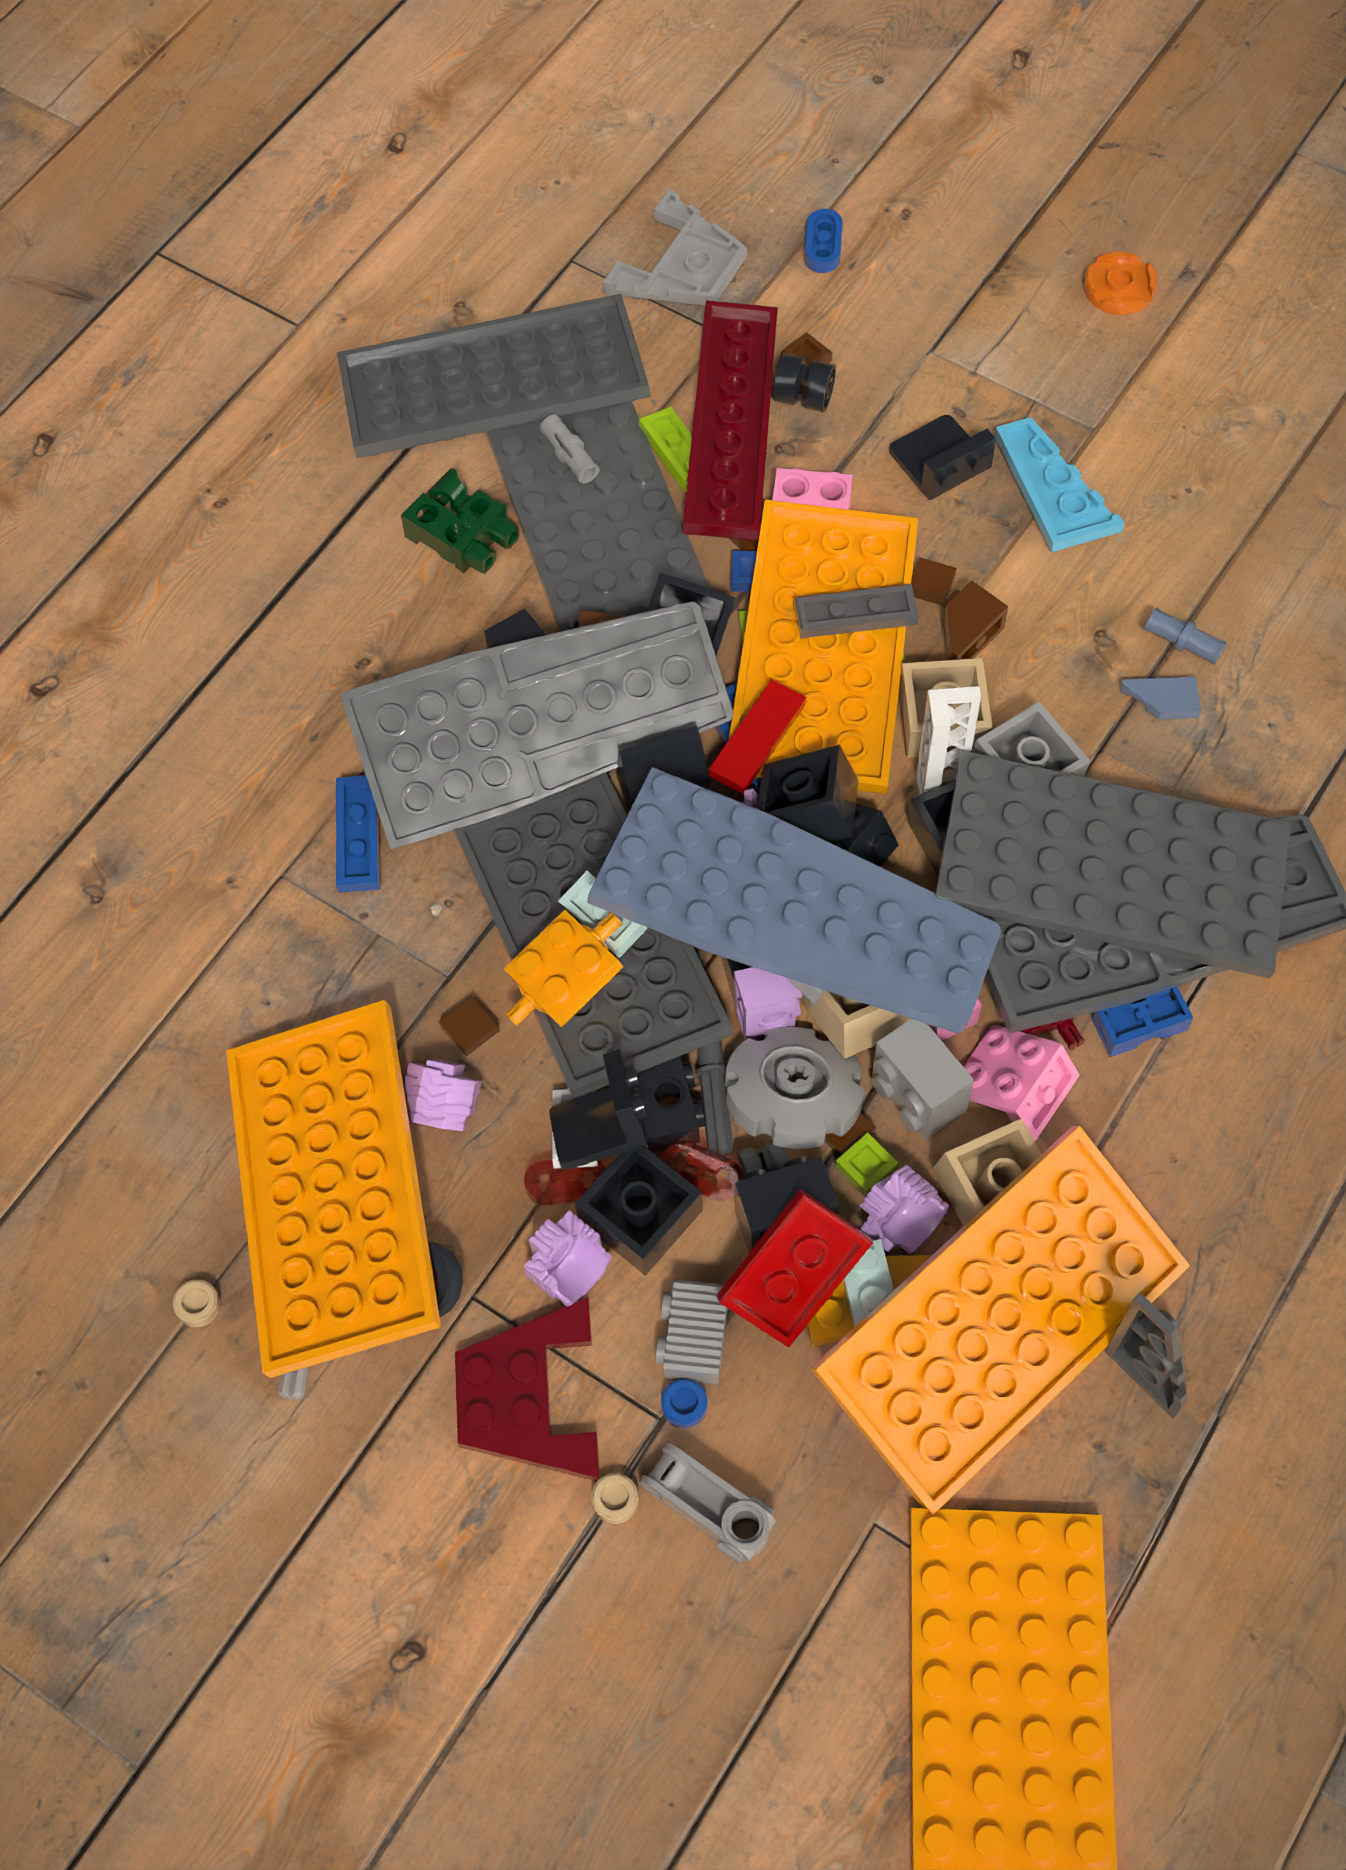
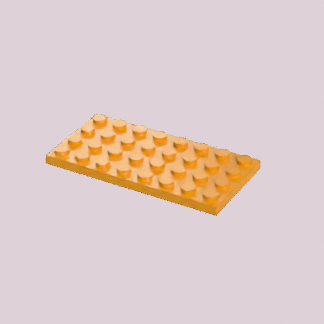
M765 500L729 739L771 679L807 697L805 707L766 764L840 744L858 778L857 791L887 793L906 626L800 638L794 610V597L911 584L918 518ZM763 768L756 778H762Z
M385 1000L226 1050L262 1373L272 1378L440 1328V1316L391 1006Z
M1072 1126L810 1369L921 1507L934 1515L1109 1345L1133 1299L1139 1293L1153 1303L1190 1265L1080 1126Z
M911 1508L912 1870H1117L1102 1515L939 1509L932 1515L925 1508Z

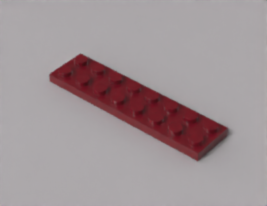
M706 300L682 534L759 541L778 307Z

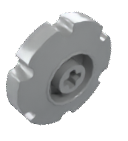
M801 1027L768 1029L765 1031L764 1040L746 1039L735 1049L729 1058L724 1083L728 1087L726 1105L734 1120L747 1133L752 1136H757L760 1133L768 1134L773 1138L772 1144L775 1146L791 1149L824 1145L825 1134L833 1133L843 1136L857 1121L861 1112L865 1088L860 1086L862 1068L854 1055L844 1059L830 1040L821 1041L817 1039L814 1030Z

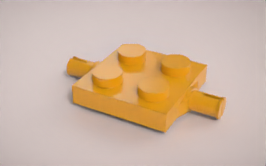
M564 910L504 968L505 972L518 984L523 995L505 1015L518 1027L536 1008L538 1011L548 1014L560 1027L566 1024L623 968L619 960L609 952L604 942L623 925L622 922L613 913L609 912L602 921L591 929L580 924Z

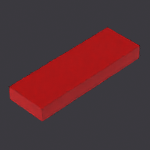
M771 679L709 768V777L744 795V791L748 790L763 768V765L766 764L805 707L807 697Z

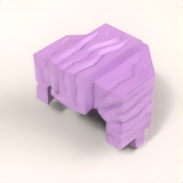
M440 1059L427 1060L426 1065L418 1062H409L408 1074L405 1077L406 1082H404L403 1086L409 1121L441 1129L465 1131L467 1117L475 1115L476 1102L478 1101L482 1081L463 1077L465 1068L463 1064Z
M906 1165L871 1188L867 1197L864 1198V1202L860 1204V1207L870 1214L861 1229L872 1239H881L884 1250L887 1252L899 1246L905 1249L911 1256L936 1230L946 1216L949 1205L946 1202H942V1198L938 1196V1191L933 1186H930L925 1179L918 1173L915 1174V1171Z
M569 1210L564 1215V1218L556 1224L549 1219L545 1221V1224L541 1225L539 1230L535 1232V1236H531L529 1243L533 1256L523 1268L526 1277L531 1279L533 1283H536L541 1290L546 1291L548 1296L552 1299L562 1300V1303L569 1307L581 1300L598 1282L609 1265L612 1256L602 1248L600 1235Z

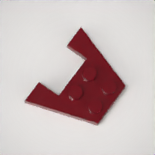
M589 1298L580 1300L569 1307H563L455 1352L457 1439L460 1448L593 1481L600 1479L597 1432L551 1436L547 1349L592 1346Z

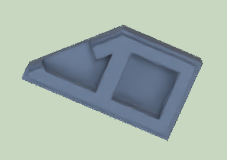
M1196 677L1122 679L1121 693L1125 696L1131 695L1146 706V711L1158 720L1199 718L1201 708Z

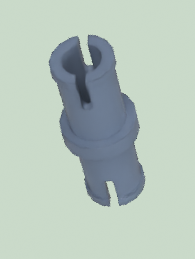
M1155 607L1144 627L1145 631H1149L1175 644L1174 649L1180 652L1185 649L1211 662L1213 665L1217 663L1227 644L1226 641H1221L1195 628L1196 623L1190 620L1188 623H1185Z

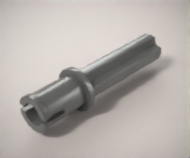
M721 1039L697 1049L699 1068L695 1071L696 1078L701 1082L708 1154L715 1158L729 1156L734 1151L730 1113L726 1105L727 1087L724 1085L727 1066L724 1065Z

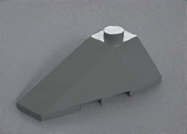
M1139 1293L1133 1299L1105 1353L1174 1418L1188 1401L1184 1335L1179 1331L1180 1327L1177 1321L1168 1312L1162 1309L1158 1310L1148 1299Z

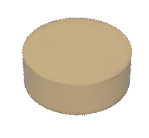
M199 1279L191 1280L181 1285L173 1298L175 1314L184 1324L190 1327L208 1325L217 1317L221 1307L220 1296L209 1282Z
M612 1473L603 1476L597 1481L592 1490L593 1508L598 1517L607 1523L620 1524L626 1522L637 1511L639 1495L636 1485L629 1477L623 1474Z

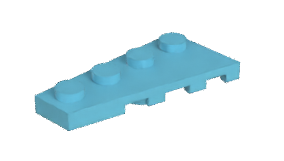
M1032 417L996 427V441L1051 552L1123 532L1125 522L1117 513L1113 515L1104 505L1105 499L1096 489L1090 490L1082 481V474L1073 463L1069 465L1059 455L1060 449Z

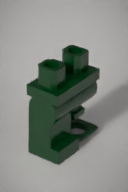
M450 468L427 491V495L422 493L401 514L405 538L415 544L422 542L435 550L444 560L454 563L455 568L463 573L471 567L486 574L496 561L495 551L489 547L496 542L503 548L510 549L519 538L518 527L506 518L505 506L497 500L494 501L481 490L468 495L466 487L459 480L457 472L453 468ZM449 501L451 510L457 512V515L444 507ZM422 510L423 514L417 519L418 512Z

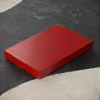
M800 1189L718 1291L716 1298L720 1304L789 1348L870 1248L873 1241L866 1233Z

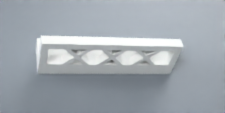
M980 686L928 690L916 774L919 795L939 788L941 785L954 782L962 750L972 751L981 701ZM964 703L955 709L947 705ZM955 723L961 725L955 728L954 730L950 731L951 725ZM951 745L956 746L955 749L946 752L947 747ZM950 766L955 770H944V768Z

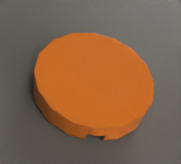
M1115 251L1097 257V261L1088 266L1083 289L1087 299L1096 308L1109 314L1127 315L1137 313L1150 304L1155 295L1158 277L1153 266L1148 261L1147 265L1140 261V256L1130 252Z

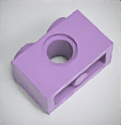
M755 967L734 972V1008L744 1040L751 1038L755 1041H762L765 1038V1031L768 1029L795 1027L796 1016L801 1015L798 998H802V993L786 977Z

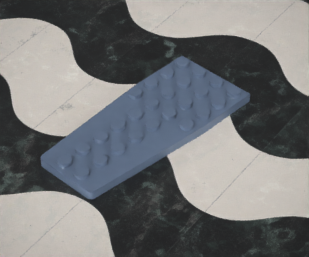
M653 767L587 899V903L709 953L954 1033L963 1032L970 1021L1001 933V927L996 922L952 901L937 898L935 893L775 816Z

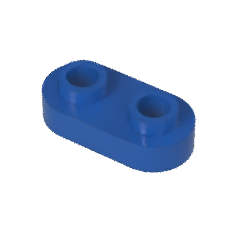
M819 209L812 212L807 219L805 263L809 269L818 273L831 272L840 264L843 221L840 214L834 210Z

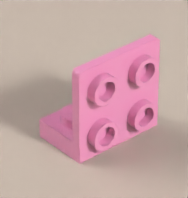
M992 1025L963 1066L974 1079L970 1101L1004 1111L1011 1122L1022 1118L1034 1142L1079 1077L1078 1071L1061 1043L1020 1031L1008 1033L1006 1027Z

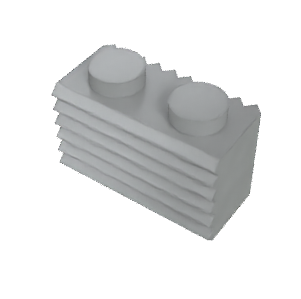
M674 1279L672 1293L664 1292L661 1319L669 1320L667 1337H658L656 1364H663L664 1378L669 1380L690 1379L705 1384H719L727 1307L718 1302L716 1294L723 1284Z

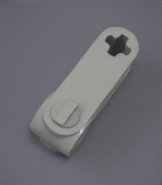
M666 1442L662 1448L663 1456L648 1476L642 1475L638 1481L639 1484L652 1496L718 1542L716 1547L737 1563H740L742 1560L750 1562L752 1557L759 1555L769 1542V1533L777 1523L773 1517L775 1511L753 1495L748 1498L681 1449ZM750 1519L758 1525L759 1530L753 1538L740 1539L732 1531L734 1525L740 1520Z

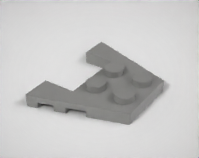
M668 189L654 209V220L681 231L651 273L617 261L602 282L603 293L705 306L706 300H719L746 260L747 247L718 224L714 223L711 225L700 216V210L692 204L689 206L685 205L679 200L678 193Z

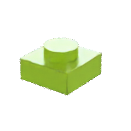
M866 1133L836 1160L835 1167L867 1197V1194L875 1184L886 1179L898 1169L899 1163L869 1133Z

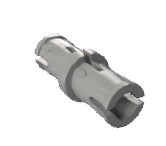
M554 414L544 419L540 425V431L554 446L557 458L561 462L567 463L577 476L579 482L584 484L596 478L600 471L599 466L594 463L584 450V442L581 438L570 432L560 416Z

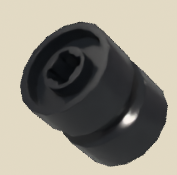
M784 353L775 377L774 401L795 405L798 401H802L804 408L825 412L834 388L836 364L814 360L811 364H807L805 357ZM806 382L810 383L809 387L805 386Z

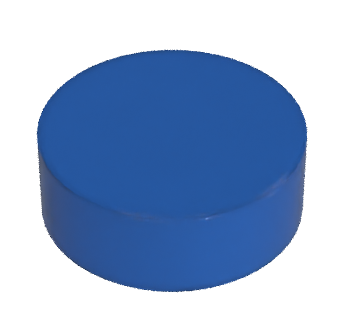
M675 1380L665 1388L662 1394V1412L666 1420L676 1427H693L700 1423L706 1415V1393L702 1386L693 1380Z

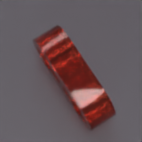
M677 1141L668 1147L661 1156V1160L700 1190L703 1196L712 1200L724 1201L735 1195V1182L741 1181V1177L744 1176L739 1164L732 1159L691 1141ZM685 1152L688 1154L686 1161L699 1169L687 1167L681 1172L677 1169L678 1162L673 1159V1156H678ZM722 1169L728 1172L726 1179L732 1182V1185H727L722 1190L717 1187L718 1180L706 1174V1171L717 1174Z
M553 1160L536 1162L527 1169L524 1176V1184L528 1197L538 1205L576 1203L588 1189L584 1188L582 1181H579L584 1177V1172L592 1171L593 1176L598 1178L606 1168L598 1160V1166L575 1167L565 1170L554 1168ZM541 1175H548L550 1181L556 1182L549 1184V1191L540 1192L539 1186L535 1185L540 1182Z

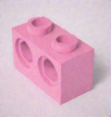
M777 468L772 500L850 510L853 475L840 474L838 472L805 471L798 468Z

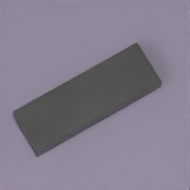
M912 584L794 597V610L800 638L917 625L919 619Z

